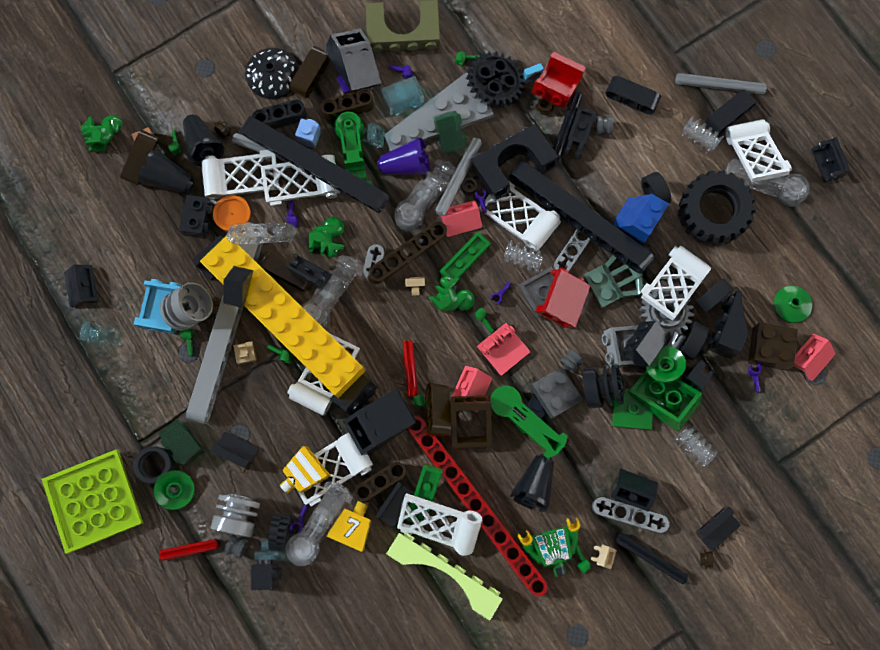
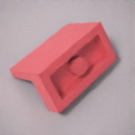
M475 200L451 206L444 216L440 215L442 222L447 227V237L482 228L479 208Z
M813 334L795 354L794 367L804 371L808 380L813 381L835 356L836 353L830 341Z
M465 366L452 397L486 395L492 377L477 368Z

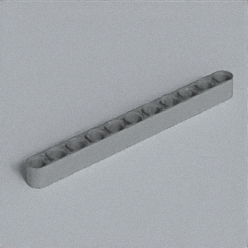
M246 222L238 245L257 262L265 238L266 227ZM223 296L186 413V419L207 424L243 310L240 307L224 304Z

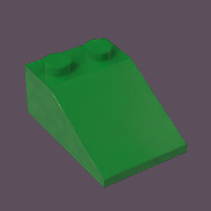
M647 370L629 391L656 417L678 432L699 407L702 400L701 392L680 379L670 383L658 382L650 377Z

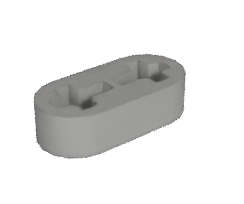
M372 245L367 251L363 273L367 280V270H370L372 264H376L385 257L384 249L380 245ZM379 250L381 255H377L376 261H374V256L371 253ZM379 271L373 273L375 278H379L381 275Z

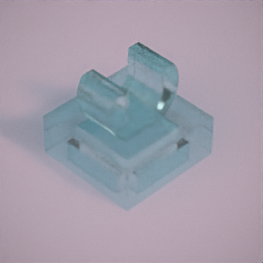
M375 123L368 124V129L364 130V133L367 134V139H363V142L368 145L372 144L377 148L383 147L385 130Z
M83 321L79 342L87 343L88 337L98 339L100 330L90 329L91 322Z
M261 541L262 552H255V560L278 559V551H271L268 548V541Z

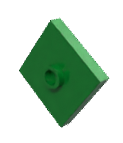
M625 388L624 404L618 405L614 397L612 427L652 430L653 413L629 393L631 389Z

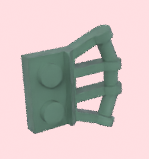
M612 255L605 264L584 274L583 278L587 284L591 285L590 290L602 309L622 298L642 296L643 294L640 291L644 287L643 273L639 274L627 265H623L610 272L608 268L617 259ZM628 269L631 271L632 276L619 283H616L613 278ZM633 281L636 282L637 290L621 292L620 288Z

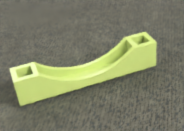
M406 532L403 535L401 533L398 534L386 553L388 556L402 565L424 564L446 572L463 588L470 601L472 610L491 620L502 601V598L499 597V591L491 586L489 589L482 586L483 581L474 575L472 578H469L465 575L466 570L458 565L452 567L448 564L449 559L441 554H438V556L430 553L432 550L424 543H421L419 546L413 542L415 538Z

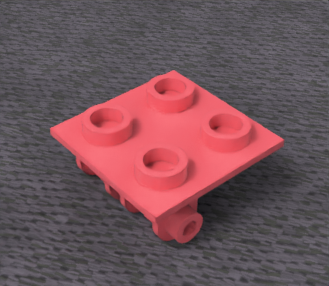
M507 323L477 346L501 376L530 353V350L514 333V328Z

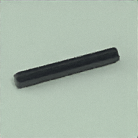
M573 93L553 150L559 157L558 159L561 158L583 97L582 93Z
M620 533L617 536L616 543L681 584L686 583L688 579L686 573L625 534Z

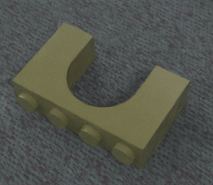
M420 0V23L414 31L408 34H396L387 28L385 24L384 2L366 3L367 39L370 42L372 52L379 53L387 50L397 52L407 49L410 51L417 49L434 50L440 48L438 0Z

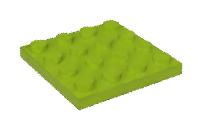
M117 449L42 479L65 554L72 553L144 524L120 452Z

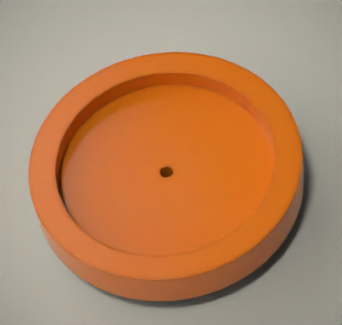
M236 195L221 198L213 209L215 223L226 232L233 233L242 230L246 222H249L251 218V210L248 203Z

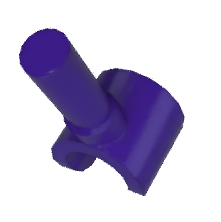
M392 64L389 65V69L402 72L404 79H412L413 71L410 66L398 67Z
M483 190L484 196L479 197L476 191L475 199L480 202L482 212L485 214L487 213L485 205L486 191Z
M289 201V212L286 216L287 224L296 227L298 216L293 215L294 202Z
M507 282L498 293H493L490 299L492 300L495 296H499L500 300L496 303V305H499L502 302V296L512 284Z
M758 364L756 366L757 372H755L751 365L748 369V374L753 377L755 391L761 392L758 375L762 371V367Z
M303 505L297 521L291 524V531L294 529L295 524L300 526L298 533L303 531V518L308 506Z

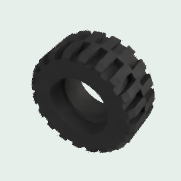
M714 170L708 171L706 175L702 173L688 185L682 194L683 196L679 201L678 216L682 217L680 220L681 225L687 228L685 232L688 235L690 233L693 234L695 241L702 240L704 245H709L710 243H713L714 246H720L722 243L726 245L740 237L753 222V214L756 212V206L753 205L756 201L755 195H750L751 187L749 185L746 187L743 184L745 180L742 177L740 179L735 178V173L730 172L727 175L725 170H719L717 173ZM717 193L726 197L733 208L732 219L726 224H716L707 220L700 210V200L704 195Z

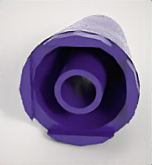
M422 137L416 138L380 156V160L377 161L379 171L389 175L429 174V156L425 152L426 145Z

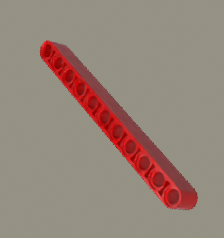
M413 416L416 421L421 423V428L418 431L408 428L409 433L433 465L443 469L442 477L468 511H474L470 507L472 500L477 499L481 502V508L475 512L479 513L482 519L486 515L493 518V524L490 527H486L481 523L480 527L528 591L535 596L544 595L547 591L546 581L435 436L427 434L426 423L423 419ZM425 437H431L433 444L426 447L422 444V440ZM441 452L445 455V460L438 463L434 460V455ZM447 469H456L457 476L455 478H448L446 476ZM460 484L468 485L469 492L467 494L459 493L458 486ZM498 531L505 534L506 538L503 543L495 541L494 536ZM510 548H515L518 555L515 559L511 560L507 556V551ZM523 564H527L530 567V573L526 576H522L519 571ZM535 581H540L543 585L540 592H534L532 589V584Z

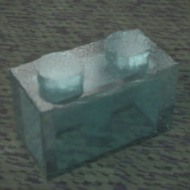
M415 76L381 89L382 98L390 116L401 114L411 107L416 108L424 102L423 92Z

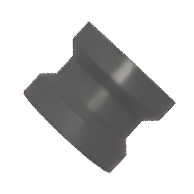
M597 116V135L602 133L612 135V116L607 118Z
M570 349L567 352V356L560 360V363L574 374L577 371V367L584 363V360L578 353Z
M232 534L227 542L224 553L228 555L233 554L235 558L240 559L246 550L248 540H240L236 535Z

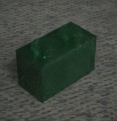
M455 110L433 116L444 154L466 147L465 143L468 141L465 131L462 132L460 127L463 124L460 113L457 114Z
M176 419L159 433V436L162 438L160 440L161 444L167 450L170 448L173 452L172 458L178 465L188 466L205 452L204 448L181 420Z

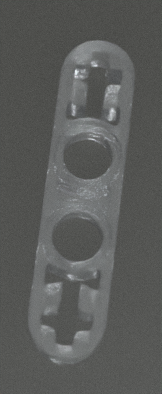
M290 223L237 224L230 226L226 236L234 244L290 242L294 239L297 230ZM249 231L255 232L258 236L252 235ZM267 231H271L275 235H270Z

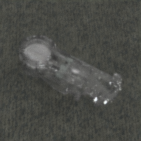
M733 158L726 166L725 174L735 173V178L740 179L742 177L745 180L743 184L746 187L749 185L753 190L775 196L786 206L793 207L799 205L809 194L810 185L803 175L789 174L751 182L739 159ZM758 169L753 170L755 175L763 173V171Z
M437 159L434 163L435 168L433 172L428 171L426 179H421L409 197L401 201L397 208H395L394 218L396 225L400 229L412 232L422 226L424 213L446 188L456 171L454 165L449 161Z
M340 255L337 259L338 264L335 270H329L332 277L321 291L317 288L312 298L301 306L323 328L330 321V311L356 274L360 276L363 274V268L352 257Z
M329 481L324 487L328 491L302 531L293 535L288 540L286 555L293 564L305 566L316 559L320 552V543L334 524V518L339 516L340 510L346 502L351 503L353 500L349 490L340 483Z

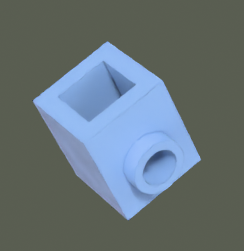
M301 119L295 137L299 144L315 149L321 135V130L316 121Z

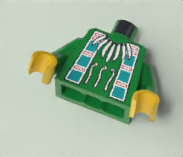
M577 517L574 524H570V520L567 518L568 527L564 526L533 536L526 530L527 536L525 538L518 534V538L523 544L527 556L543 567L552 565L555 577L566 574L563 562L572 559V555L575 554L578 544V529L580 528Z

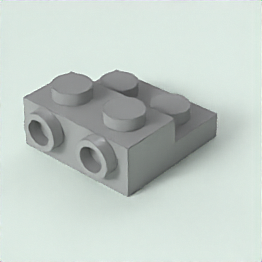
M638 325L611 327L603 331L602 343L607 348L605 360L607 364H610V368L615 363L618 364L619 368L635 365L623 349L627 345L629 338L636 332Z

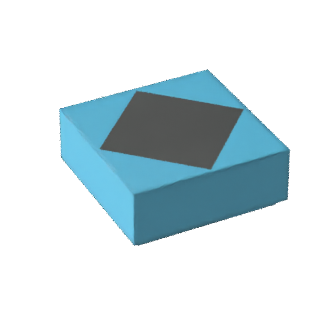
M539 63L524 70L523 79L525 83L538 79L543 73L542 64Z

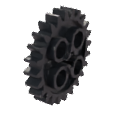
M488 51L486 55L481 53L480 57L476 56L474 61L471 62L467 70L468 75L466 79L469 80L467 86L472 87L470 93L476 92L475 99L481 98V104L487 101L488 107L493 103L494 108L498 104H500L501 108H504L505 104L510 106L512 102L515 103L521 96L525 82L522 79L524 73H519L521 66L515 67L517 61L511 62V56L506 59L504 58V53L498 56L497 51H495L494 55Z

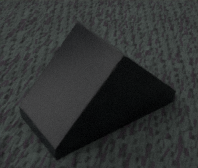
M233 266L224 278V304L240 308L244 307L253 270Z

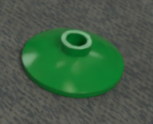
M786 286L775 295L774 309L782 320L789 323H798L810 315L812 300L804 289L798 286ZM793 300L798 302L797 306L792 303Z
M663 346L650 366H646V369L654 380L670 383L678 380L684 374L686 360L678 349ZM668 365L670 368L663 369V366Z
M168 471L162 474L154 485V497L157 503L166 509H180L186 506L194 495V483L190 476L182 471ZM172 485L177 486L175 491H170Z

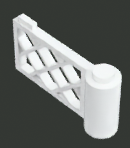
M764 119L728 126L725 130L727 143L735 149L751 182L789 175V172L792 170L788 160L784 161L769 135L770 125ZM766 140L767 145L765 146L757 142ZM745 144L750 147L747 150L745 148L740 147L739 145ZM754 147L756 149L762 150V152L759 154L751 150ZM768 152L773 154L774 158L764 156V154ZM750 156L756 158V161H749L746 159V157ZM761 160L769 163V165L766 167L758 163ZM775 165L781 167V170H774L771 167ZM758 169L763 171V173L755 175L753 170Z
M262 150L260 154L225 159H216L215 156L205 157L201 161L205 197L214 200L229 195L264 191L262 177L257 179L252 174L258 166H262L260 164L264 159L272 158V165L277 164L276 154L269 150ZM246 161L255 163L249 172L242 167ZM233 163L237 167L229 174L225 171V164ZM239 169L247 174L241 182L234 178ZM271 170L265 171L266 177L269 174L275 179V177L278 175V173L274 170L273 174L271 173ZM249 177L257 181L252 188L244 185ZM231 179L239 184L235 190L227 191V184ZM273 186L270 190H278V189Z
M322 155L325 159L336 164L334 155ZM289 162L260 166L266 204L270 203V206L282 205L281 201L322 195L331 199L336 198L337 194L340 193V191L317 178L316 180L313 179L312 175H307L302 169ZM292 167L297 172L292 178H289L283 173L286 168ZM274 170L278 175L271 181L266 177L265 171ZM299 173L308 178L302 186L294 181ZM280 176L289 181L283 189L275 184ZM309 181H312L317 185L318 191L309 192L305 187ZM291 183L299 188L296 194L291 195L286 191ZM273 186L281 191L277 197L269 198V190Z
M509 182L511 193H509L508 197H502L494 201L489 194L485 199V205L497 202L498 210H487L485 215L524 241L534 251H539L561 223L558 213L555 211H545L515 190V185ZM510 200L511 209L500 210L499 202ZM512 200H522L524 207L513 208ZM535 209L539 212L536 218L528 219L527 210ZM525 211L526 219L515 220L514 212ZM512 213L513 221L504 222L501 220L500 214ZM526 223L527 229L521 234L516 230L515 224Z
M681 245L679 248L676 246L669 254L670 260L651 285L646 283L640 291L643 294L641 296L643 300L672 321L712 268ZM671 265L677 269L678 274H670L669 266ZM684 278H689L695 282L694 286H686ZM659 279H667L669 287H661ZM672 279H680L681 286H673ZM683 290L685 298L677 299L675 291ZM662 291H670L672 299H664ZM649 292H658L659 299H653L648 295ZM665 303L674 304V313L666 308Z
M330 334L339 344L343 345L344 349L349 348L353 350L351 356L356 358L360 348ZM306 367L298 382L291 384L287 394H289V399L325 416L331 406L332 401L330 398L333 393L324 390L320 380L312 383L306 381L307 374L312 373Z
M347 433L314 454L318 459L323 460L322 465L324 467L326 461L337 463L334 475L330 474L333 477L331 485L323 487L319 483L313 486L316 487L315 493L309 499H307L304 492L298 491L304 504H310L312 507L322 501L321 496L357 474L363 476L372 471L373 463L368 454H360L350 434ZM334 447L339 452L337 461L327 459L329 450ZM340 464L347 466L350 471L349 475L345 477L337 476Z
M406 493L397 528L401 529L400 532L402 533L406 532L410 535L413 533L452 546L460 555L466 556L474 551L482 517L475 511L461 512ZM408 501L415 503L418 509L412 511L408 506ZM433 509L438 515L430 517L426 510ZM420 512L426 518V520L421 522L415 516V514ZM445 516L457 517V521L449 523ZM410 517L414 524L403 523L404 519ZM441 519L445 526L438 528L434 521ZM429 523L433 531H426L423 525ZM449 530L452 539L444 537L441 532Z

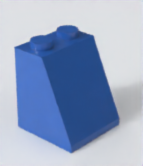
M653 194L628 198L612 225L643 246L669 203Z

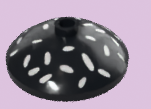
M266 48L255 53L248 61L245 69L246 82L249 88L262 98H282L291 92L290 84L299 66L296 59L286 50Z

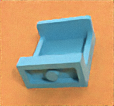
M157 279L145 280L146 291L140 316L139 318L135 317L134 325L140 329L176 335L177 330L172 329L163 320L160 304L164 296L181 287V284L175 282L163 284V281Z

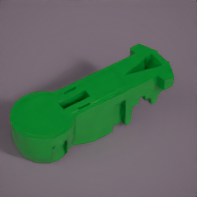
M344 112L338 116L334 125L336 136L342 142L346 171L372 185V181H367L361 145V139L365 132L363 121L353 112Z
M501 386L493 391L490 397L491 410L498 417L507 418L521 433H526L530 436V441L535 442L545 452L543 456L547 459L558 455L560 450L565 447L568 437L566 434L562 433L559 436L522 403L519 392L515 388Z

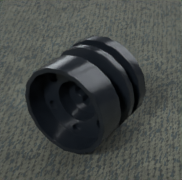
M617 363L611 365V373L608 365H604L603 374L601 375L596 366L583 368L584 394L590 409L603 407L604 398H607L610 406H614V397L618 405L624 404V379Z

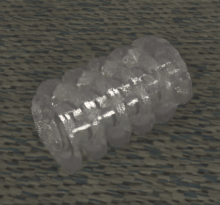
M693 115L684 126L681 136L684 137L689 134L687 140L695 139L693 144L701 143L700 149L702 150L707 147L705 153L708 154L714 151L724 136L718 139L719 132L711 134L712 127L705 130L706 123L699 126L700 119L693 122Z
M510 240L503 259L506 258V264L513 260L514 267L520 263V269L527 265V272L534 268V274L537 275L544 256L541 257L540 250L534 254V248L527 252V245L520 249V243H517L513 247V240Z
M685 427L672 441L680 440L678 447L686 446L684 453L686 454L691 451L690 459L697 457L698 459L695 464L699 465L702 463V468H704L715 458L718 451H710L712 448L711 444L704 446L706 439L698 440L701 434L699 432L693 434L694 427Z

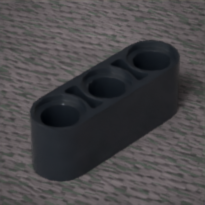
M620 76L612 77L605 92L608 98L648 115L655 113L661 99V95L658 92Z
M743 89L705 120V123L716 135H719L726 130V127L731 126L752 109L757 102Z
M291 100L261 108L252 114V117L257 120L264 118L265 121L262 123L273 129L299 123L301 119L305 120L307 116L304 104L300 100ZM296 109H301L300 112L293 113ZM278 114H283L282 117L276 118Z

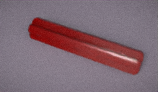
M403 341L408 397L418 396L413 341Z
M211 539L159 551V557L161 561L217 550L219 549V542L217 539Z

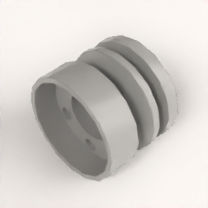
M195 282L186 283L164 296L160 304L163 320L172 329L178 331L187 330L210 316L213 310L211 295L207 289Z
M219 494L218 499L226 501V505L216 504V508L223 510L224 513L223 515H213L210 528L252 537L255 524L247 521V517L258 515V513L250 512L249 510L250 507L259 508L260 503L239 495Z

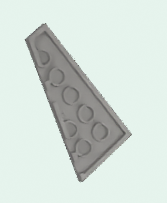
M466 72L384 134L389 150L392 151L416 138L422 137L425 142L492 118L494 115L490 106H487V101L481 104L480 97L474 98L476 92L470 93L472 87L467 86L469 80L466 79L468 75Z

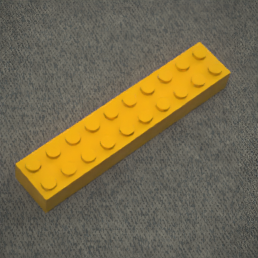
M228 234L200 260L223 285L224 278L233 266L253 270L244 306L337 398L366 371Z

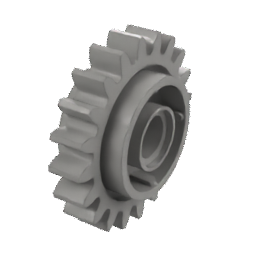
M662 291L664 299H672L670 291ZM675 291L677 299L684 298L683 293L679 295V291ZM658 292L648 294L653 299H659ZM689 298L672 321L648 302L642 300V304L645 306H641L640 311L645 313L640 318H645L646 321H657L671 339L675 331L681 335V330L686 331L688 329L686 325L692 323L688 318L694 316L689 311L694 306L687 305L691 300ZM665 303L666 308L674 313V304Z

